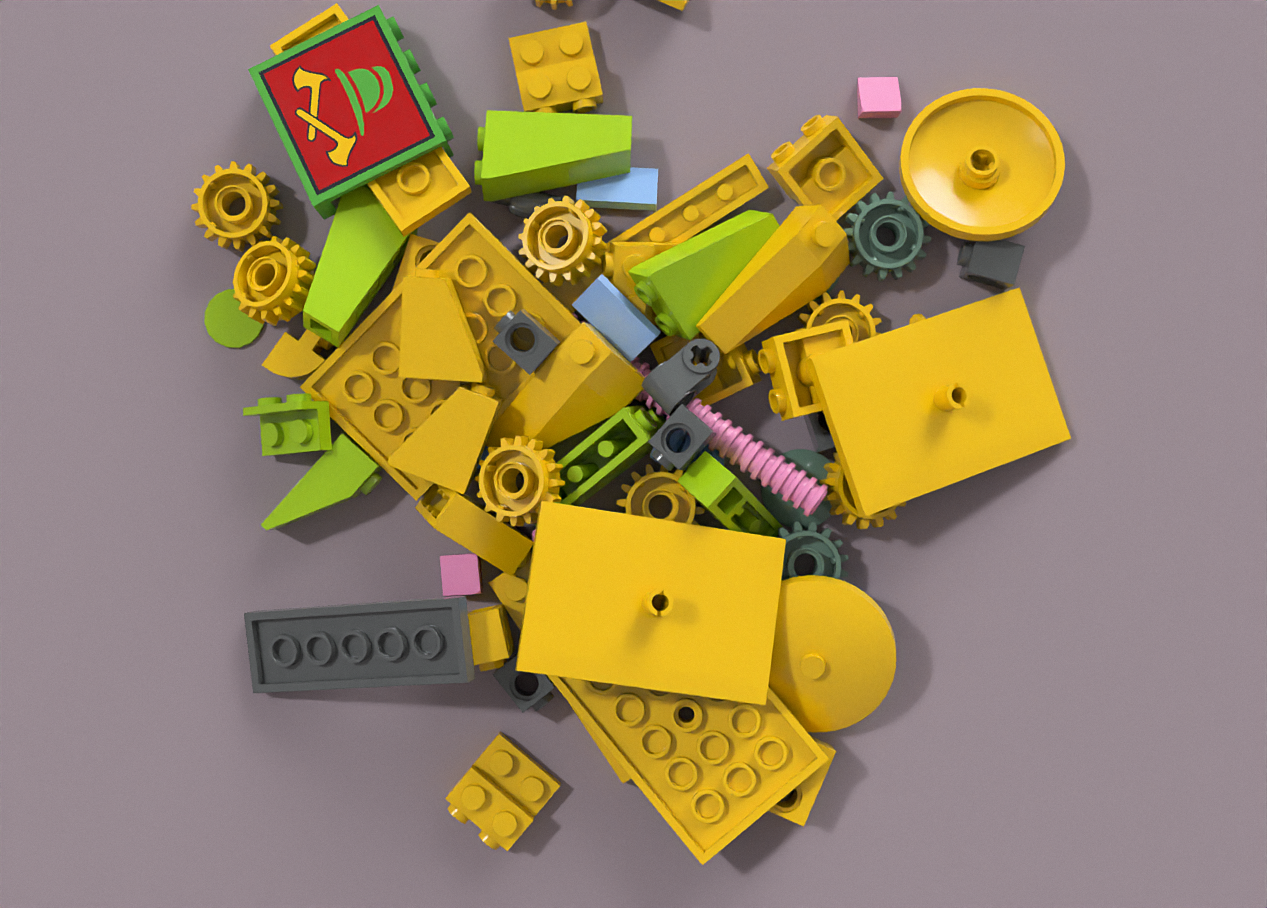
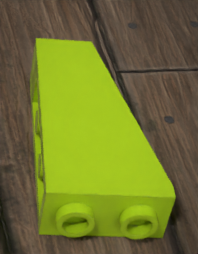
M487 110L485 127H478L477 147L478 151H483V159L475 161V185H482L483 200L492 202L630 173L632 116Z
M366 184L341 196L303 308V327L338 348L403 258L410 234L417 235L418 233L417 228L403 237Z
M749 209L631 268L628 273L636 284L634 290L644 303L651 306L657 315L655 318L656 324L666 335H675L691 340L700 332L696 327L697 323L780 225L772 213Z
M646 404L623 407L556 463L563 465V469L559 472L561 480L565 481V486L560 487L558 495L562 498L561 502L554 503L572 506L581 505L651 452L653 446L649 443V440L666 422L665 417L658 415L655 407L650 409L646 407Z

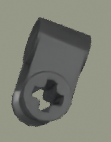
M695 339L668 361L661 363L652 370L641 386L671 416L681 404L687 406L696 395L715 380L720 360L719 350L710 340Z

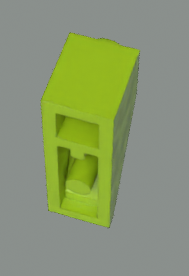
M341 434L332 444V450H327L263 521L261 526L266 531L276 530L358 497L361 493L367 496L382 480L379 472L383 468L349 435Z
M706 451L688 466L686 472L678 480L728 530L776 537L779 534L778 528L783 527L735 475Z

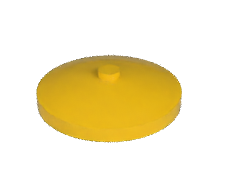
M972 88L952 92L926 106L909 126L903 140L899 160L901 184L908 201L915 211L936 229L956 238L970 241L1002 240L1020 234L1035 225L1044 217L1054 203L1062 185L1065 171L1063 146L1057 131L1049 119L1025 99L1005 91L988 88Z
M818 575L798 576L782 580L768 685L807 732H830L856 724L880 705L894 679L896 670V642L886 615L870 596L845 581Z

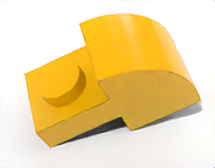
M306 329L300 339L284 332L262 366L277 375L289 379L306 380L326 360V358L320 355V352L323 348L329 350L333 344Z

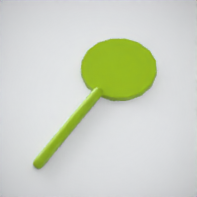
M227 289L216 294L209 301L205 310L204 324L208 334L216 343L228 348H241L251 344L260 335L264 324L251 319L247 314L240 311L238 308L241 302L233 298L235 290Z

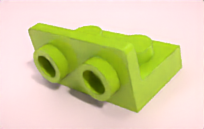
M309 393L286 395L287 402L282 403V397L257 399L258 406L243 408V416H260L262 456L332 450L329 401H312L311 394Z

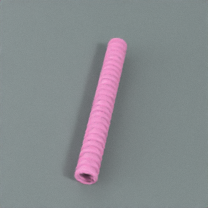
M636 357L631 363L646 378L651 372L649 370L650 365L646 362L640 364V358ZM645 390L635 398L640 402L645 400L646 407L650 409L655 407L658 415H667L666 420L670 418ZM699 398L692 399L686 407L716 433L715 437L708 443L709 450H718V456L722 459L728 457L730 459L729 464L732 466L740 465V471L743 473L746 471L750 472L751 479L756 480L759 478L762 481L761 485L763 487L769 485L773 488L771 491L773 494L776 495L778 492L782 494L783 501L791 500L794 502L793 507L795 509L799 507L804 509L803 514L805 516L813 515L828 493L827 485L819 486L816 484L818 479L806 477L807 472L805 470L797 471L795 469L796 464L784 462L786 458L783 455L775 456V450L772 448L765 449L764 442L758 441L756 443L753 441L754 436L752 434H743V428L740 426L734 428L732 426L733 421L730 419L724 421L721 419V413L716 412L714 414L711 412V406L706 405L704 407L701 405L702 400Z

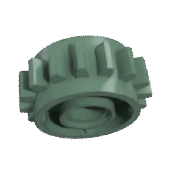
M888 192L885 199L880 200L879 196L874 193L869 197L870 205L867 206L861 200L855 205L859 216L852 213L846 216L845 221L851 225V228L843 229L847 234L849 253L853 256L850 266L854 267L859 264L863 267L862 276L867 277L871 272L877 273L878 281L882 282L885 280L887 273H891L894 280H898L902 277V267L911 273L917 268L912 259L923 260L927 254L921 249V246L931 242V237L924 235L923 231L929 223L925 220L921 221L915 209L908 205L909 201L906 196L899 201L894 199L893 192ZM877 229H890L895 236L894 245L884 246L880 244L876 237Z
M798 521L793 522V531L789 533L783 527L778 528L780 538L786 539L781 581L798 577L794 570V561L801 554H809L814 560V568L808 575L827 576L836 579L848 577V572L841 569V563L849 560L848 555L838 553L837 549L843 544L840 539L833 541L828 539L832 531L831 529L824 528L820 533H817L816 523L811 521L806 530H802V526Z

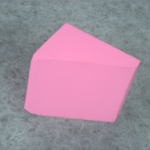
M898 77L857 78L858 119L898 118L902 112Z
M466 553L440 556L443 596L483 593L481 558L478 555Z

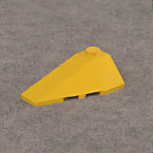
M822 205L796 206L697 323L696 327L708 340L716 345L721 354H727L816 299L830 288L850 263L846 232Z
M583 322L550 356L496 420L486 446L488 448L490 446L501 447L502 438H513L515 440L516 436H528L529 441L531 439L544 441L542 450L549 449L553 445L614 416L623 407H627L644 390L641 385L645 377L592 324Z

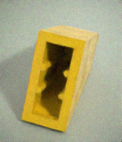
M415 268V276H403L398 377L482 383L487 380V370L452 280L440 278V270Z
M472 382L471 386L467 384L460 386L389 456L386 465L465 494L472 483L503 398L494 395L496 389L485 383Z
M434 483L424 493L415 507L434 529L511 577L517 569L522 568L527 563L531 555V548L534 545V542L516 527L511 526L508 522L496 521L497 515L495 513L486 512L483 505L467 494H461Z

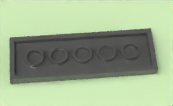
M466 596L258 610L244 613L253 693L468 683L475 680Z

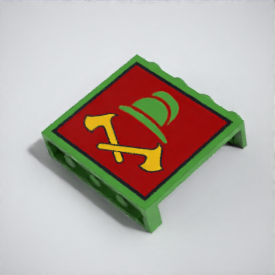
M379 5L248 69L313 207L324 220L336 213L337 209L333 200L439 147L444 148L449 158L454 156L448 144V141L454 139V136L444 116L438 119L435 118L431 108L438 104L427 82L419 86L414 74L421 70L410 49L402 52L397 41L403 39L404 36L394 16L386 19Z

